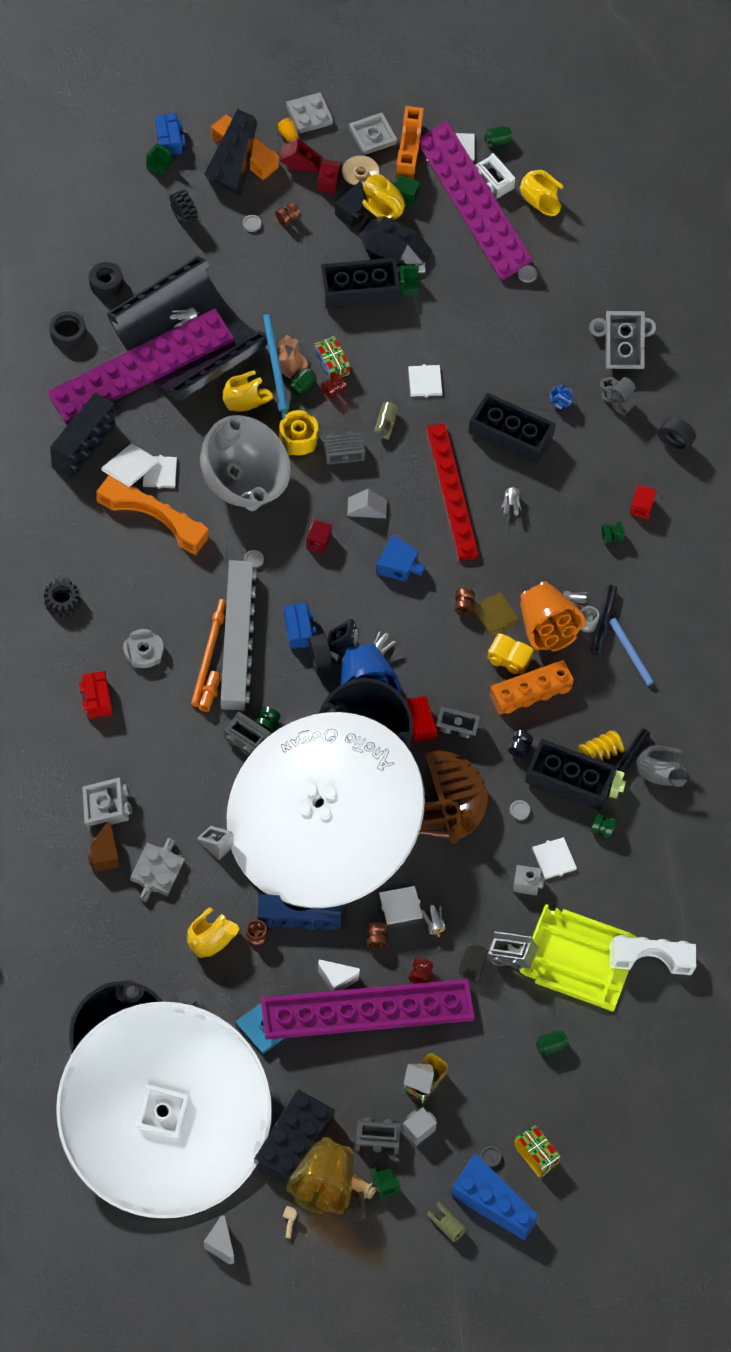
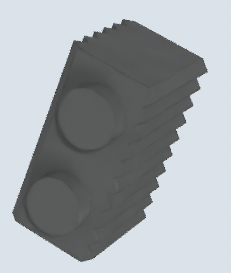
M349 431L341 435L331 433L323 437V448L327 465L365 460L362 432Z

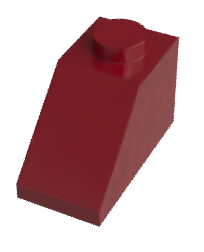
M297 138L282 146L280 161L292 170L319 173L323 156Z
M325 159L321 162L317 191L336 194L342 162Z

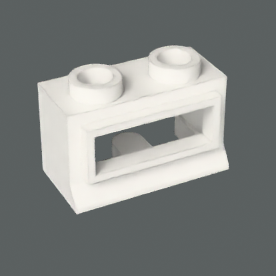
M494 153L475 165L496 199L514 189L515 177ZM494 168L497 171L498 178H503L504 180L498 183L487 169Z

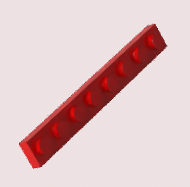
M446 424L426 426L458 560L478 558V551Z

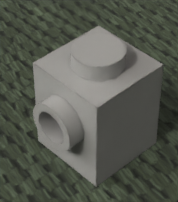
M517 865L513 892L537 896L538 888L542 889L544 876H540L541 868Z
M421 1108L418 1112L414 1110L407 1116V1120L403 1123L402 1131L417 1146L436 1131L437 1120L430 1111L426 1112L424 1108Z

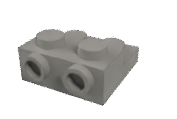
M120 777L82 787L84 820L87 826L110 822L112 825L129 820V814H132V807L127 800V796L131 795L129 785Z

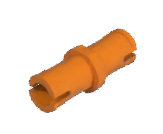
M216 671L210 672L206 686H203V695L198 706L201 711L209 712L213 699L218 694L217 688L221 674Z

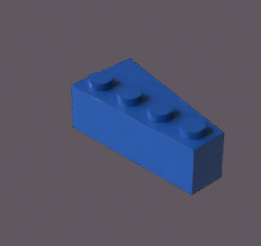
M474 1153L453 1185L451 1196L525 1241L536 1224L538 1215Z

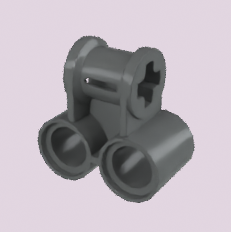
M606 377L600 381V388L603 390V400L613 404L614 409L619 414L626 416L638 403V398L633 393L636 386L629 378L623 377L618 381L613 377Z

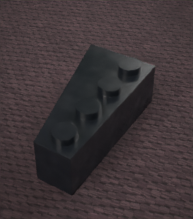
M237 109L204 173L208 181L241 195V187L246 174L245 170L250 157V149L253 145L258 124L253 115Z

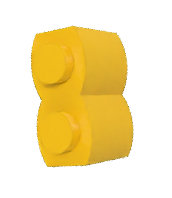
M498 633L488 650L487 659L495 666H504L513 674L523 675L533 658L534 649L527 644Z

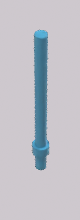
M270 314L263 315L279 400L277 405L283 420L286 414L289 413L290 406L289 402L286 401Z

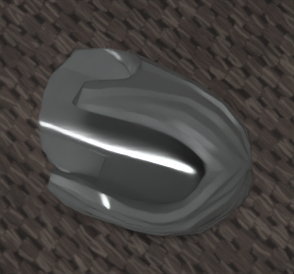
M661 745L649 746L637 758V772L647 781L661 785L681 787L686 784L688 779L686 769L681 766L680 762H675L672 757V753L682 754L681 749Z

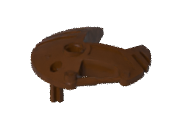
M446 751L425 753L439 801L425 803L419 834L448 838L450 843L456 844L458 840L473 832L484 818L488 804L487 787L482 785L485 781L482 776H478L479 771L476 767L471 768V763L466 759H458L459 755ZM448 812H453V813H455V815H452V816H451V815H448L447 813H448ZM444 828L445 831H442V830H433V831H432V830H426V829Z

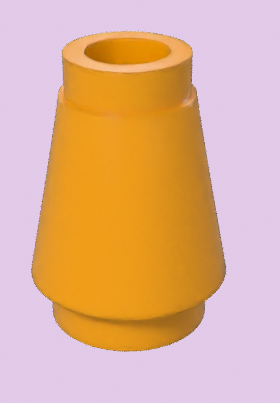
M286 118L278 123V131L288 143L297 138L299 139L294 121Z

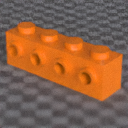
M562 660L492 685L489 696L499 715L503 713L509 714L517 708L529 707L539 700L545 701L553 695L569 692L572 689L574 679L565 661Z

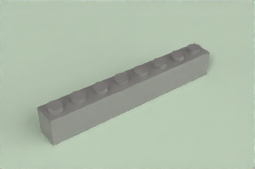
M229 560L221 688V709L245 710V703H249L250 691H246V685H250L251 673H247V668H251L252 656H248V650H252L253 638H249V633H253L254 621H250V615H254L255 603H251V598H255L256 586H252V581H256L257 570L253 569V561Z

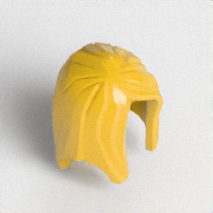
M535 170L527 173L520 185V191L524 199L545 215L555 216L560 212L561 203L557 197V188L563 189L564 186L546 171Z
M380 174L370 175L365 180L363 186L367 201L364 199L362 204L376 217L385 216L396 220L402 215L405 207L403 196L384 176Z
M255 371L231 377L226 382L223 390V402L228 410L234 412L256 408L269 402L274 397L265 388L257 389L258 385L262 383L260 377L248 383V377L255 375Z
M210 907L192 922L187 931L189 948L199 958L210 957L222 950L240 930L237 924L226 920L223 914L214 923L209 924L206 917L213 911Z

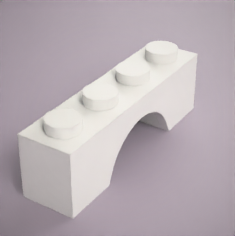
M619 935L614 937L610 943V968L630 970L634 962L644 956H652L662 960L672 974L692 975L696 968V944H689L687 941L669 942L666 939L649 940L646 937L635 939Z

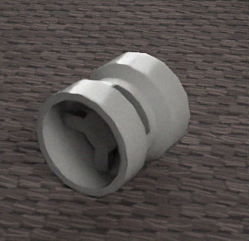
M585 606L581 609L585 617V626L581 627L580 630L589 633L597 628L599 612L595 607Z

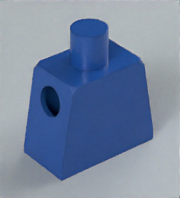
M392 535L376 564V574L407 581L411 572L422 576L426 566L417 562L419 553L417 549Z

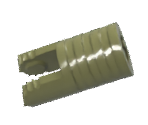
M384 402L382 404L374 432L379 434L383 430L382 437L388 440L390 438L399 409L397 405L391 402Z
M439 1201L436 1206L446 1216L440 1220L431 1211L426 1215L452 1242H455L465 1233L467 1228Z

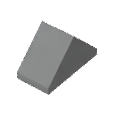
M366 489L348 497L347 516L386 518L387 499L372 490Z
M210 826L197 838V841L220 860L231 850L234 844V834L232 831Z
M408 1064L404 1085L430 1094L434 1076L432 1064Z
M221 1216L204 1240V1249L228 1264H234V1254L225 1216Z

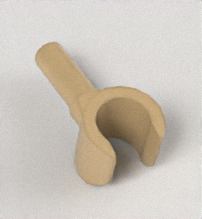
M287 1206L283 1217L289 1219L285 1238L290 1239L297 1213L294 1208Z

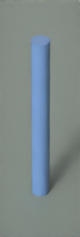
M611 619L609 621L610 625L646 685H652L654 683L653 679L617 619Z

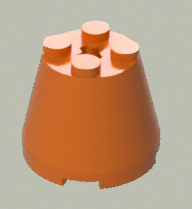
M543 581L530 590L524 591L520 596V606L527 637L532 647L537 651L550 649L551 652H555L567 647L577 639L576 634L581 627L585 626V617L581 610L547 581Z

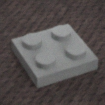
M321 92L286 102V107L295 123L298 134L333 124L332 116Z
M383 113L349 123V130L363 155L397 144V138Z

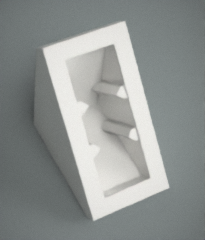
M320 959L318 962V973L330 991L343 990L359 980V968Z

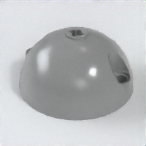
M241 415L225 417L212 426L202 443L200 453L202 475L211 491L225 502L255 511L261 505L276 499L286 489L291 472L287 451L279 437L260 421Z

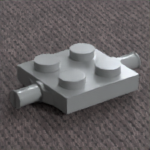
M167 838L163 848L147 843L130 877L131 881L140 884L144 888L139 898L141 900L144 898L145 902L148 901L151 892H159L168 896L180 872L185 858L171 852L175 844L173 839L171 841V838Z

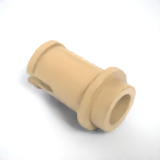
M355 1174L350 1178L347 1185L362 1194L364 1199H371L376 1192L373 1183L369 1184Z

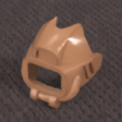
M286 335L284 339L277 343L276 348L281 374L283 373L291 379L294 374L303 368L308 369L309 363L300 352V348L297 345L299 341ZM285 345L293 348L289 357Z

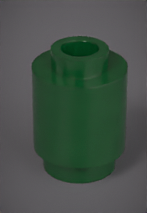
M505 126L487 129L484 134L485 143L489 144L490 147L508 144L513 138L510 127Z
M303 368L290 381L288 386L290 391L296 396L304 395L316 383V374L311 369Z
M554 1030L538 1036V1041H536L538 1052L540 1054L543 1053L544 1056L564 1050L569 1045L563 1030Z

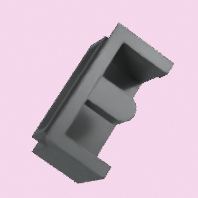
M239 711L224 729L226 742L232 746L236 745L247 756H250L257 746L271 735V732ZM241 725L251 735H257L260 739L255 744L235 731V728Z
M495 931L488 956L498 966L508 965L517 969H530L539 947L531 936ZM505 944H511L516 949H520L523 946L520 953L502 950Z
M363 1118L362 1121L357 1122L355 1151H360L361 1145L373 1146L374 1152H381L382 1147L394 1148V1154H398L400 1124H397L392 1119L375 1122L373 1118ZM362 1130L394 1133V1137L362 1135Z

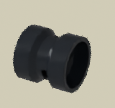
M515 731L512 738L513 742L510 743L508 752L514 757L526 758L529 752L528 746H531L533 737L525 731Z

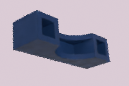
M259 894L258 920L264 922L266 928L282 926L286 929L303 927L307 930L324 928L325 930L333 931L340 929L341 905L295 911L288 908L282 902L280 895Z

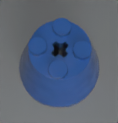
M374 643L356 647L351 646L345 650V655L342 659L341 685L355 679L370 678L383 681L401 693V684L397 674Z

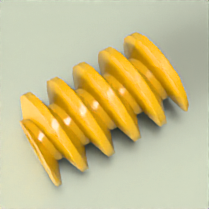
M608 731L606 735L602 734L599 738L596 737L592 741H587L585 745H579L578 752L603 762V755L608 760L610 759V752L613 756H616V749L623 753L624 747L616 731Z

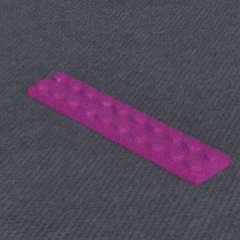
M445 120L422 136L419 142L420 148L502 281L532 262L533 258L449 122Z
M213 309L183 324L181 327L174 328L47 391V394L64 423L68 424L95 392L112 402L234 342V337L216 309Z
M468 979L261 997L260 999L265 1040L474 1021Z

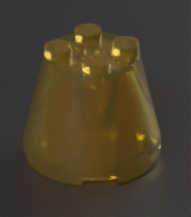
M326 1137L314 1143L289 1178L286 1189L287 1192H290L295 1197L294 1202L308 1211L322 1215L324 1211L335 1212L337 1215L344 1213L349 1207L352 1195L353 1150L347 1146L334 1143L332 1139Z

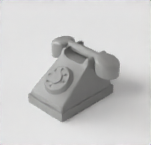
M606 311V321L603 318H595L590 322L589 331L593 336L601 337L606 334V369H644L645 337L651 336L656 330L655 322L650 318H645V311Z

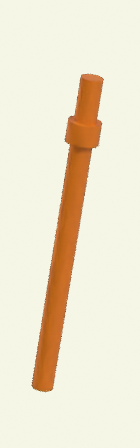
M223 599L219 600L217 610L212 617L213 625L191 705L195 707L199 706L219 629L224 622V611L227 601Z

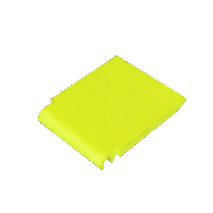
M545 905L532 936L539 947L530 969L521 968L519 971L525 976L536 979L535 983L614 1012L629 969L610 968V943L614 937L619 935L635 939L638 937L565 909L562 912L558 908L555 911H551L548 908L549 905Z

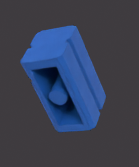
M176 113L156 115L155 128L158 144L170 150L172 154H181L182 146H185L184 134H180V131H183L182 121L177 119Z
M307 603L285 605L284 620L289 648L309 647V637L317 635L316 628L311 627V622L314 621L313 611L308 610Z

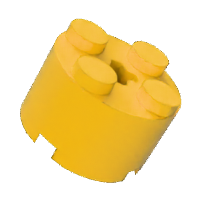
M291 411L280 422L279 439L283 443L288 455L312 453L317 445V420L305 411Z

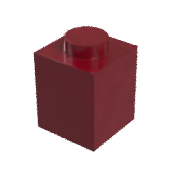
M314 519L306 538V548L315 553L325 554L332 536V524Z

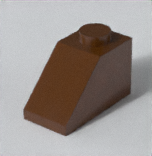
M110 822L104 825L90 844L91 853H87L89 866L93 865L94 872L119 868L118 855Z

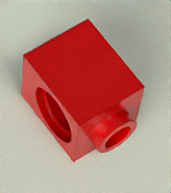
M637 485L630 514L648 519L654 503L656 490L648 486Z

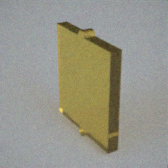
M501 592L489 598L485 597L483 601L474 606V611L490 634L501 628L505 629L507 625L518 621V617Z

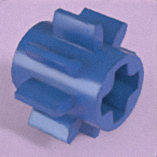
M564 384L561 387L555 386L550 392V398L552 399L550 403L559 409H562L563 406H570L573 401V395L571 394L573 391Z

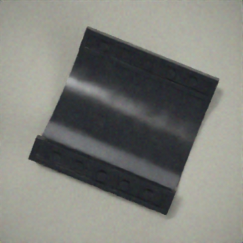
M198 256L106 313L125 349L130 351L174 329L176 324L185 320L171 319V315L181 313L172 312L174 310H187L193 307L196 313L199 312L197 314V317L216 309L234 337V342L153 381L165 393L180 401L187 399L196 390L204 388L210 381L218 379L221 374L233 369L241 361L249 359L252 354L264 349L268 344L265 333L254 331L228 306L205 270L209 267L207 260Z

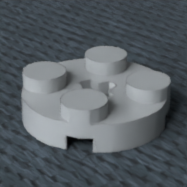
M139 629L132 632L123 645L124 656L134 668H148L159 664L164 652L161 637L153 634L148 629ZM142 645H145V648H149L146 652L139 651Z

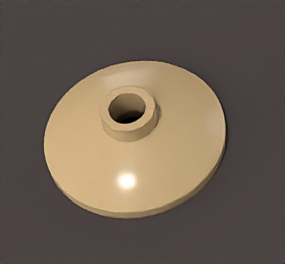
M354 156L344 163L342 174L349 184L355 186L361 181L364 186L365 180L370 175L379 174V167L373 159L367 156Z

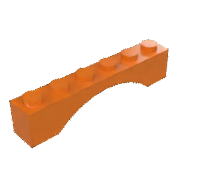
M110 475L96 492L97 502L113 511L135 510L157 518L172 531L179 547L194 555H197L209 538L208 528L203 523L190 519L185 513L175 511L170 505L163 504L157 501L155 497L142 493L135 486L128 487Z

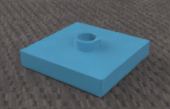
M261 1004L235 1022V1025L261 1055L284 1039L265 1040Z

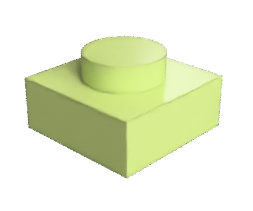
M616 771L609 797L617 799L619 792L623 793L626 781L623 780L624 772Z

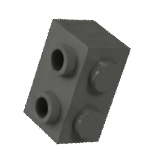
M441 707L436 726L440 727V732L451 734L453 730L459 732V736L470 739L471 735L476 736L480 716Z

